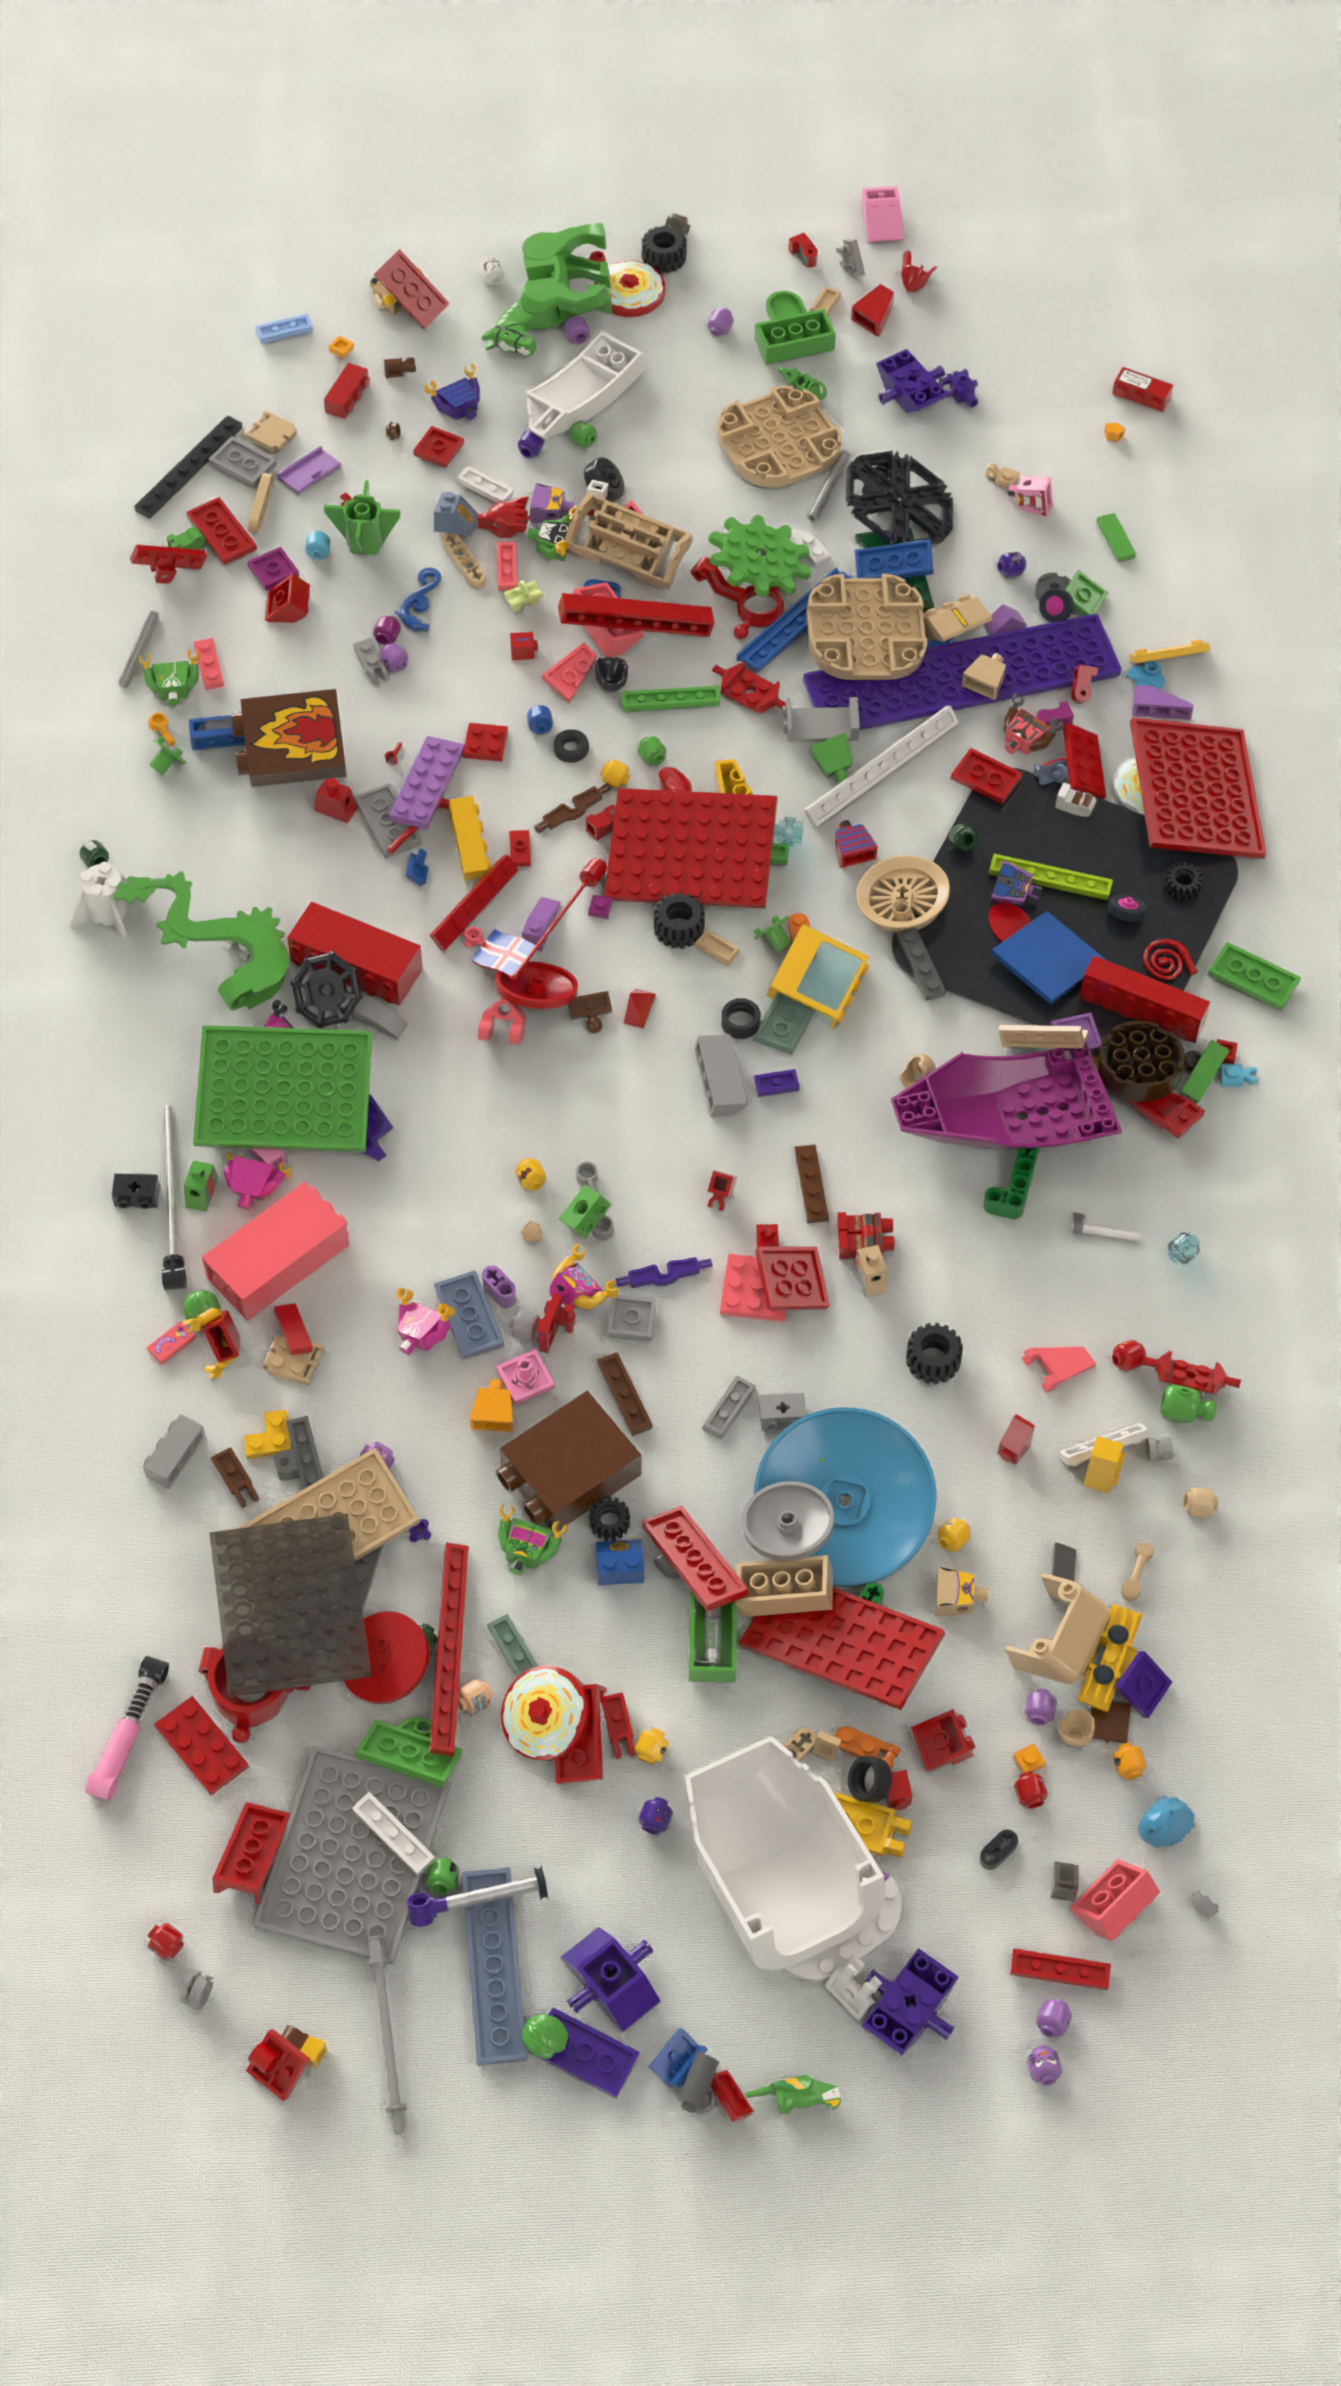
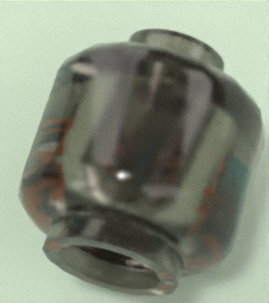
M677 213L667 216L665 227L677 228L684 235H688L691 226L688 224L686 216Z

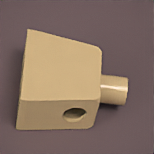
M997 653L993 654L991 658L980 655L963 673L962 686L995 700L1005 676L1006 665L1002 663L1003 657Z

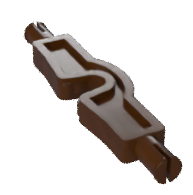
M605 783L598 789L593 786L575 795L572 798V803L575 806L573 809L564 803L560 804L543 816V821L534 826L535 831L540 833L547 827L552 830L566 821L580 818L585 814L587 808L602 800V795L611 790L610 785Z

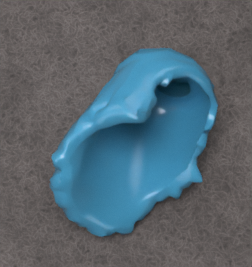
M1163 1796L1154 1802L1142 1816L1138 1825L1139 1835L1144 1842L1154 1848L1167 1845L1172 1847L1174 1844L1183 1841L1182 1838H1185V1834H1189L1191 1829L1194 1828L1193 1820L1195 1815L1191 1808H1188V1805L1177 1797L1169 1798Z

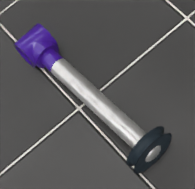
M542 1865L539 1869L534 1867L535 1877L437 1899L424 1892L412 1894L407 1899L410 1922L415 1927H425L434 1921L437 1913L539 1891L540 1900L544 1897L548 1899V1884Z

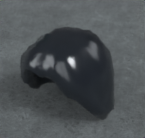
M618 657L598 658L595 662L597 684L606 692H617L624 687L628 679V665L626 661Z

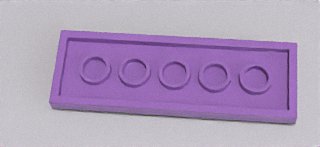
M431 736L426 737L389 814V821L428 830L463 755L465 744Z

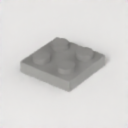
M617 1295L615 1298H612L607 1337L651 1341L656 1299Z

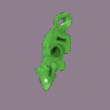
M778 368V371L790 385L796 386L800 391H803V389L808 390L820 401L825 399L827 389L822 382L817 381V379H814L807 373L803 375L796 368Z

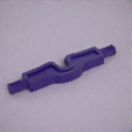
M696 1257L673 1260L667 1263L668 1273L662 1274L658 1266L653 1264L629 1271L628 1276L615 1278L617 1287L629 1284L631 1288L650 1284L666 1286L676 1282L679 1278L700 1274V1269L713 1267L711 1258L700 1261Z

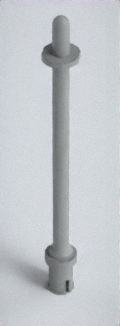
M377 1935L367 1939L370 1952L368 1964L369 1967L374 1969L391 2104L385 2108L386 2113H392L394 2132L396 2135H401L404 2132L402 2111L407 2110V2105L400 2102L384 1968L388 1964V1958L385 1957L383 1936Z

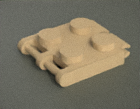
M264 411L262 413L263 416L252 424L253 426L248 432L245 431L242 435L245 439L271 452H281L288 444L286 442H290L298 434L297 429L294 428V424L268 411Z
M275 1335L270 1346L271 1352H267L262 1366L264 1369H267L270 1375L309 1386L311 1382L309 1378L313 1369L317 1368V1360L321 1352H324L325 1346L311 1341L313 1346L311 1353L290 1355L284 1337ZM314 1351H317L312 1361L311 1358L313 1356ZM307 1367H309L306 1377H303Z

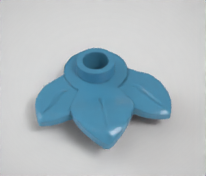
M1147 661L1143 666H1133L1126 674L1127 678L1136 680L1135 685L1154 686L1161 689L1165 684V678L1161 675V667L1156 661Z

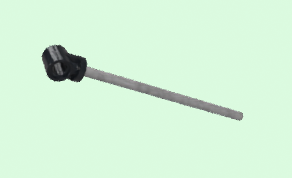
M171 1106L164 1107L169 1255L163 1258V1267L165 1269H162V1283L164 1291L187 1288L184 1257L178 1255L173 1116Z

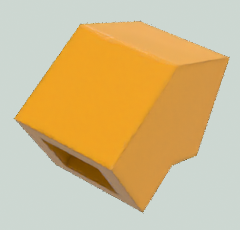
M1106 423L1104 429L1106 440H1113L1117 443L1124 437L1125 428L1118 423Z

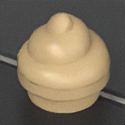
M532 1220L520 1232L523 1235V1239L527 1242L543 1240L540 1224L534 1223Z

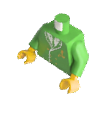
M197 649L196 656L193 658L190 656L191 650L187 651L191 664H189V661L151 664L152 668H150V655L147 653L149 659L147 662H143L141 655L139 656V662L144 666L143 675L146 685L153 693L159 694L161 700H168V704L171 706L178 705L179 699L187 698L189 691L198 682V664H196V661L200 658V653Z

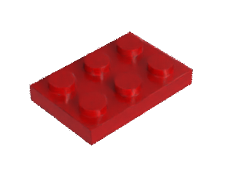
M970 748L951 773L950 779L1003 805L1021 780L1023 773Z

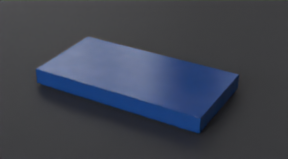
M930 539L855 550L857 578H881L882 574H890L904 579L934 574Z

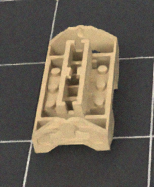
M588 493L573 514V520L568 527L565 541L569 546V550L586 560L599 565L604 560L634 572L636 580L651 586L670 589L677 568L684 554L689 550L693 537L688 532ZM590 510H594V521H590L588 525L589 535L583 547L575 542L578 530L586 514ZM674 541L678 542L675 547L676 551L670 557L664 579L657 577Z

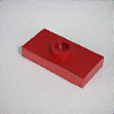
M529 830L509 831L511 860L516 867L531 866Z
M725 2070L715 2073L710 2087L731 2121L735 2122L749 2117L754 2111L729 2071Z

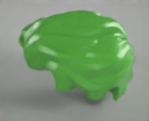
M197 1290L185 1298L183 1313L186 1320L193 1319L211 1308L220 1309V1304L215 1294L211 1291Z
M539 2014L530 2018L524 2024L522 2041L526 2048L537 2057L551 2058L555 2053L563 2051L567 2044L568 2032L563 2023L556 2017Z

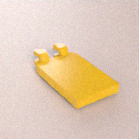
M833 1792L870 1854L882 1857V1855L886 1856L888 1852L890 1855L903 1858L905 1843L891 1838L894 1831L898 1834L910 1836L912 1821L895 1815L896 1810L870 1802H862L853 1797Z

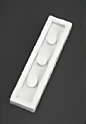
M1138 1423L1101 1437L1123 1443V1449L1124 1446L1130 1444H1140L1144 1439L1151 1436L1149 1429L1143 1424ZM1096 1439L1059 1451L1061 1460L1069 1466L1081 1465L1083 1461L1090 1459Z
M370 1792L352 1807V1811L417 1876L435 1861V1856Z

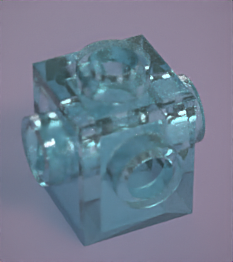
M784 817V820L780 819L779 824H775L774 836H778L777 842L790 844V846L802 844L804 822L796 821L795 817ZM790 829L792 833L788 834L786 830Z

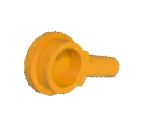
M154 713L149 719V727L155 732H160L170 747L174 746L176 741L167 729L168 719L162 713Z

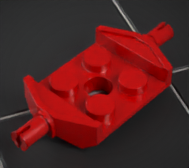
M744 662L730 667L728 670L717 664L713 667L712 672L722 676L721 693L756 713H764L771 707L774 708V706L781 709L782 706H786V702L778 697L780 682L777 681L776 684H773L745 669ZM753 690L755 693L748 694L745 691Z
M1168 1351L1160 1359L1143 1357L1142 1365L1155 1368L1160 1382L1181 1385L1214 1395L1222 1387L1225 1388V1385L1236 1388L1240 1387L1241 1379L1227 1377L1228 1375H1226V1372L1218 1362H1216L1214 1369H1210L1205 1365H1193L1184 1360L1171 1359L1172 1351Z

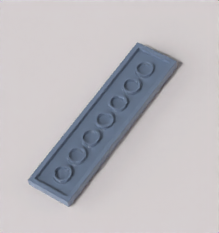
M510 1867L462 1872L463 1892L510 1883ZM513 1897L465 1907L477 2066L527 2061L526 2046L522 2041L524 2021Z

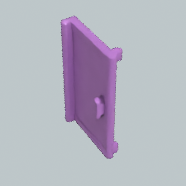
M319 446L277 473V477L294 490L298 496L303 490L335 469L341 468L342 464L325 452L322 446Z

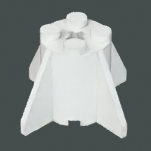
M102 862L83 871L80 874L81 890L69 918L70 927L73 928L91 920L97 925L98 923L104 924V926L115 925L123 939L127 938L122 922L126 910H128L127 902L125 900H115L113 895L118 891V883H128V877L119 872L115 867H112L108 862Z

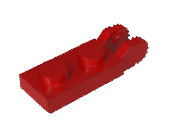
M623 1692L603 1696L601 1706L615 1759H621L622 1754L618 1741L623 1740L627 1741V1750L630 1757L636 1756L632 1739V1727Z

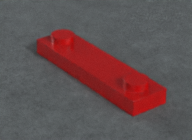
M1013 1949L1010 1975L1108 1990L1111 1964Z

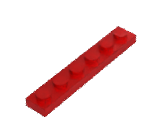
M503 855L429 935L440 951H445L519 871L508 855Z

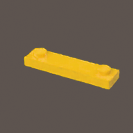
M1202 639L1191 640V644L1150 651H1147V648L1136 649L1135 653L1129 654L1130 662L1141 663L1210 651V645L1203 642Z

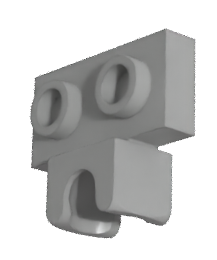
M849 237L843 239L844 245L836 249L837 253L842 257V261L839 262L840 266L848 267L851 275H864L865 270L857 239Z

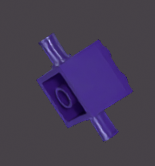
M908 349L876 363L886 390L878 394L882 405L895 400L907 413L919 411L948 397V393L936 381V379L945 376L944 368L939 365L927 371Z
M598 1927L562 1955L561 1959L584 1987L571 1999L567 2000L569 2006L574 2008L573 2011L578 2013L583 2007L594 2000L623 2033L658 2005L661 2000L645 1973L637 1965L653 1953L652 1947L646 1945L648 1942L642 1940L630 1952H626L612 1935ZM606 1974H609L610 1976L615 1974V1977L607 1978Z
M919 1948L894 1981L890 1982L876 1972L875 1969L870 1972L871 1975L867 1976L865 1982L869 1983L876 1976L882 1982L877 1989L882 1994V1998L861 2027L901 2056L916 2043L928 2027L944 2038V2040L949 2038L955 2027L940 2018L937 2012L944 2004L959 1976ZM906 2003L913 2004L909 2008L905 2006Z

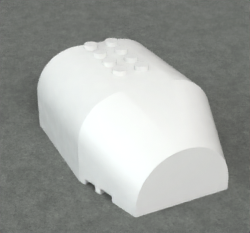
M772 1736L685 1776L698 1864L758 1968L778 1970L795 1965L854 1936L878 1915L885 1901L884 1875L828 1783L821 1776H815L805 1763L802 1765L793 1757V1753Z

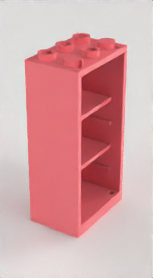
M303 1182L203 1255L202 1261L206 1279L248 1321L348 1247L349 1233L346 1226L348 1223L341 1214L337 1215L334 1212L329 1201H324L320 1197L315 1187H310L306 1182Z

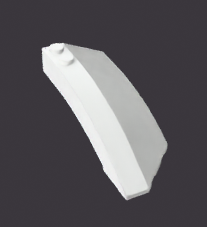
M601 332L571 363L539 386L529 391L526 390L529 431L544 439L568 431L574 423L587 421L601 412L618 398L647 368L643 353Z

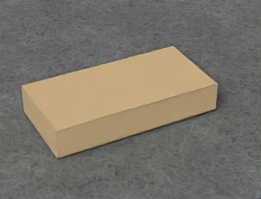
M825 286L810 308V312L825 309L829 316L841 298L842 292Z
M708 929L695 942L696 948L727 967L740 954L739 948Z

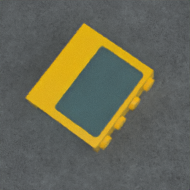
M802 924L766 996L774 1000L777 992L790 997L832 1018L830 1028L833 1029L836 1022H842L846 1013L843 1009L845 1006L849 1008L854 998L851 993L852 991L857 992L862 982L859 980L860 975L865 976L869 965L866 964L869 956Z

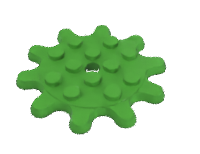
M755 515L751 519L750 524L747 525L741 524L733 517H729L724 522V527L728 530L727 534L712 532L708 537V541L721 550L719 553H714L710 557L709 562L713 566H723L731 571L727 578V582L731 586L736 587L744 582L751 583L755 588V593L760 597L768 596L769 588L773 586L781 588L787 594H794L796 585L792 578L809 579L811 577V569L799 561L802 558L809 557V547L803 544L792 543L789 540L792 530L787 525L774 529L765 524L764 518L761 515Z

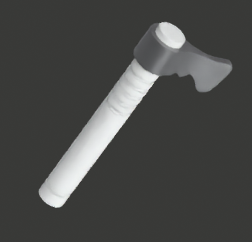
M1073 1213L1072 1233H1090L1105 1237L1139 1241L1140 1233L1087 1226L1082 1221L1085 1219V1215Z

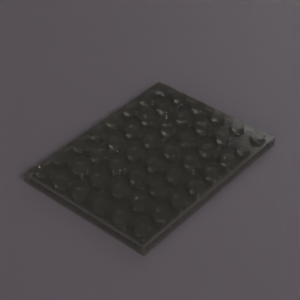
M348 1513L209 1532L229 1697L372 1677Z

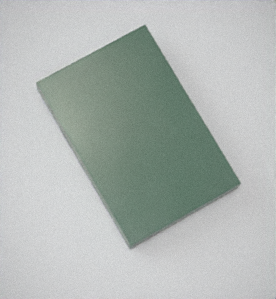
M777 992L754 1036V1041L793 1055L815 1010Z

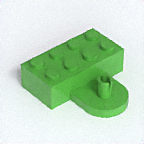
M777 291L768 297L766 312L770 320L755 323V342L766 365L835 350L836 333L825 309L807 312L801 298L791 291Z

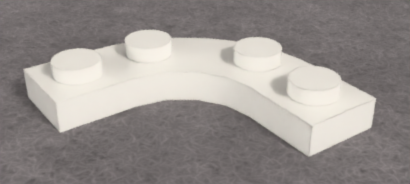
M791 529L792 535L789 540L794 544H803L809 547L810 554L807 559L814 567L831 560V554L816 537L801 530Z

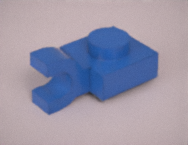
M422 848L418 850L417 855L414 853L410 854L406 877L419 886L426 884L428 866L424 864L427 852Z

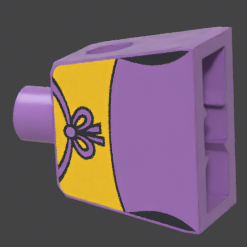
M536 483L529 509L530 522L543 523L544 520L561 519L563 512L569 513L575 507V502L565 501V491L562 489Z

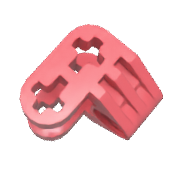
M502 997L482 1014L478 1028V1040H490L494 1031L495 1018L504 1020L512 1018L513 1023L510 1027L509 1044L520 1045L525 1034L526 1014L518 1005ZM507 1004L510 1011H502L500 1005Z

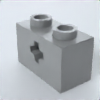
M804 1393L759 1395L761 1429L776 1430L778 1428H787L798 1419L806 1416Z

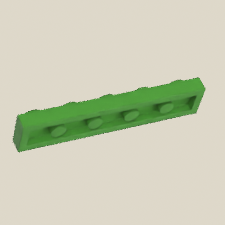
M719 686L621 692L623 712L720 706Z

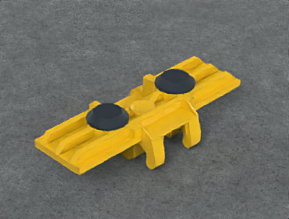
M1113 1603L1109 1611V1620L1084 1670L1083 1675L1085 1679L1077 1698L1078 1702L1105 1712L1109 1711L1116 1691V1684L1138 1653L1132 1647L1143 1617V1614ZM1098 1645L1106 1648L1099 1666L1092 1664Z

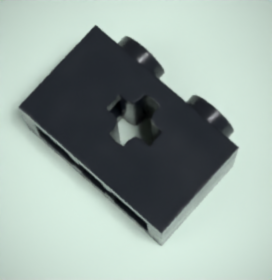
M114 1173L112 1188L114 1207H140L143 1209L158 1207L160 1183L157 1174Z

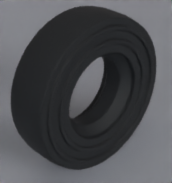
M574 729L560 732L554 739L555 755L560 760L569 763L584 759L589 751L588 738L581 731ZM574 741L578 743L579 747L576 750L570 751L564 748V744Z

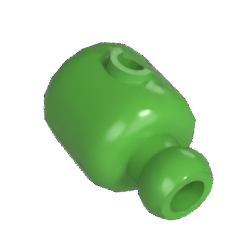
M1170 1384L1164 1390L1160 1413L1164 1418L1175 1423L1189 1424L1194 1422L1197 1416L1202 1417L1206 1421H1212L1216 1414L1217 1403L1213 1400L1202 1401L1200 1392L1196 1389Z

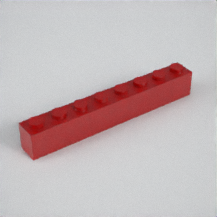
M562 593L558 604L561 624L710 637L715 623L712 608L708 606Z

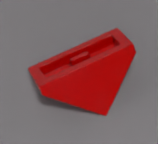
M637 988L633 990L629 995L624 1024L644 1028L656 993Z

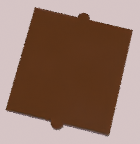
M1112 1700L1108 1712L1091 1706L1090 1714L1095 1722L1093 1739L1105 1740L1106 1743L1110 1741L1127 1743L1131 1704Z

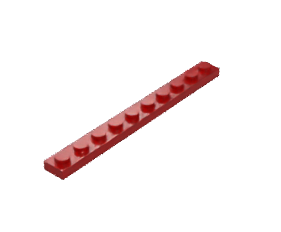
M448 1542L444 1546L429 1753L453 1756L455 1751L469 1546Z

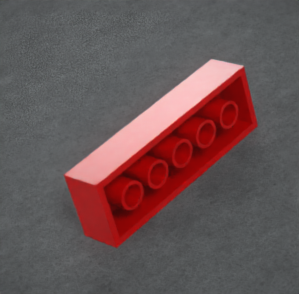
M1093 956L1084 973L1079 997L1089 1003L1102 1006L1106 1010L1122 1014L1127 1018L1159 1024V1028L1168 1033L1171 1031L1182 1040L1196 1043L1205 1025L1210 1001L1096 956Z

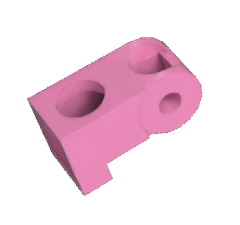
M250 1148L251 1155L259 1162L272 1164L277 1169L280 1163H287L285 1152L282 1149Z

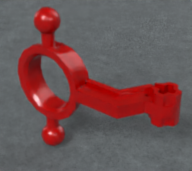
M705 556L700 558L690 571L696 581L707 580L714 593L737 602V614L744 622L742 625H737L734 629V635L737 639H745L749 634L748 629L750 626L768 627L784 613V601L778 591L781 589L779 587H770L768 597L775 600L777 606L766 613H755L749 611L744 606L748 599L758 596L753 585L745 589L739 586H731L725 580L719 568L713 566L709 562L710 558Z

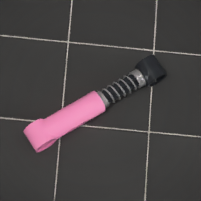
M145 1656L142 1660L138 1673L140 1680L137 1684L138 1688L135 1689L136 1693L132 1695L133 1699L130 1700L131 1705L127 1706L128 1710L125 1711V1716L118 1720L96 1771H93L88 1779L86 1786L87 1794L108 1801L112 1799L117 1788L119 1775L140 1731L139 1725L141 1721L139 1719L143 1717L142 1713L146 1711L144 1708L148 1706L147 1701L151 1700L150 1695L153 1694L152 1691L156 1689L157 1685H162L166 1680L169 1672V1662L151 1656Z

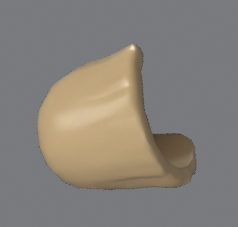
M918 1054L908 1061L905 1071L900 1075V1081L903 1086L908 1088L919 1081L916 1080L914 1073L923 1078L936 1069L934 1061L926 1054Z

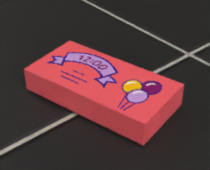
M180 1321L150 1344L147 1350L162 1365L195 1340L196 1336L193 1332L186 1333L190 1329Z

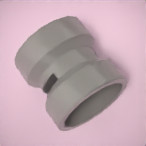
M1163 1437L1158 1441L1155 1438L1146 1439L1148 1461L1156 1460L1158 1456L1164 1460L1172 1459L1173 1449L1170 1437Z

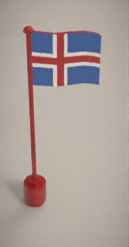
M594 858L587 863L579 875L582 885L536 945L525 939L507 935L494 929L472 957V962L480 967L501 972L509 976L512 982L517 981V976L585 886L595 887L606 873V863L600 858Z

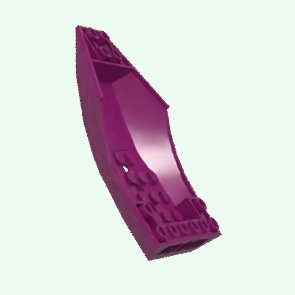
M1085 1042L1083 1048H1057L1013 1056H979L961 1052L891 1098V1103L902 1132L947 1144L984 1149H1032L1079 1143L1122 1133L1087 1042ZM1060 1108H1067L1068 1110H1066V1111H1061V1110H1059V1109H1060ZM1046 1112L1047 1115L1041 1116L1038 1113ZM1026 1113L1028 1118L1019 1120L1016 1118V1115Z

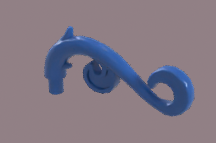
M430 567L424 568L418 573V580L424 587L411 593L403 601L400 611H395L406 627L417 632L419 630L428 632L430 625L421 623V620H417L415 616L412 617L409 609L413 605L416 612L421 613L428 610L429 599L423 595L435 588L441 581L440 572ZM430 576L435 579L432 583L428 584L425 580L426 577Z

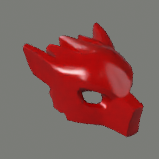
M522 496L509 502L496 503L489 508L487 513L477 514L478 528L490 530L502 539L504 537L512 538L516 533L525 532L527 529L525 524H528V521L531 519V516L527 515L528 511L525 510L529 496Z

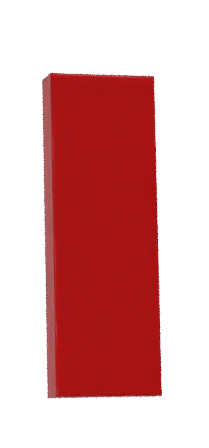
M296 1303L274 1306V1313L290 1355L311 1353L313 1346Z

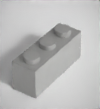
M181 1414L176 1420H173L165 1437L160 1438L157 1442L154 1453L151 1456L149 1455L144 1461L143 1468L146 1478L169 1489L204 1439L203 1425Z

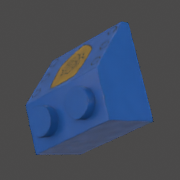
M641 1539L596 1542L598 1586L644 1583V1560Z

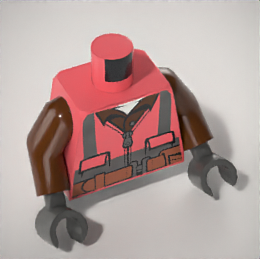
M1017 693L1013 694L1011 698L1013 706L1009 708L1004 720L1003 731L1006 734L1005 742L1007 743L1005 750L1010 754H1014L1019 750L1023 754L1028 755L1032 751L1047 748L1056 736L1055 732L1063 730L1064 723L1060 722L1058 726H1055L1059 719L1054 717L1050 721V725L1026 710L1022 708L1018 710V707L1022 706L1025 700L1022 696L1019 702H1015Z

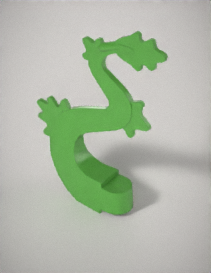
M183 871L178 872L175 876L167 874L165 878L159 879L128 876V883H118V891L114 893L113 898L115 900H125L128 904H132L135 899L145 903L147 898L156 891V888L169 889L176 894L166 920L158 921L156 927L163 931L161 944L178 943L182 948H186L188 941H233L247 948L251 961L235 969L234 975L228 977L218 987L219 994L231 1011L238 1010L244 1006H247L250 1010L273 998L282 986L289 966V956L284 943L281 941L285 932L275 928L281 920L280 918L272 917L271 907L266 908L264 911H259L257 907H253L251 915H247L240 910L237 912V918H221L195 922L188 917L192 882L185 880Z

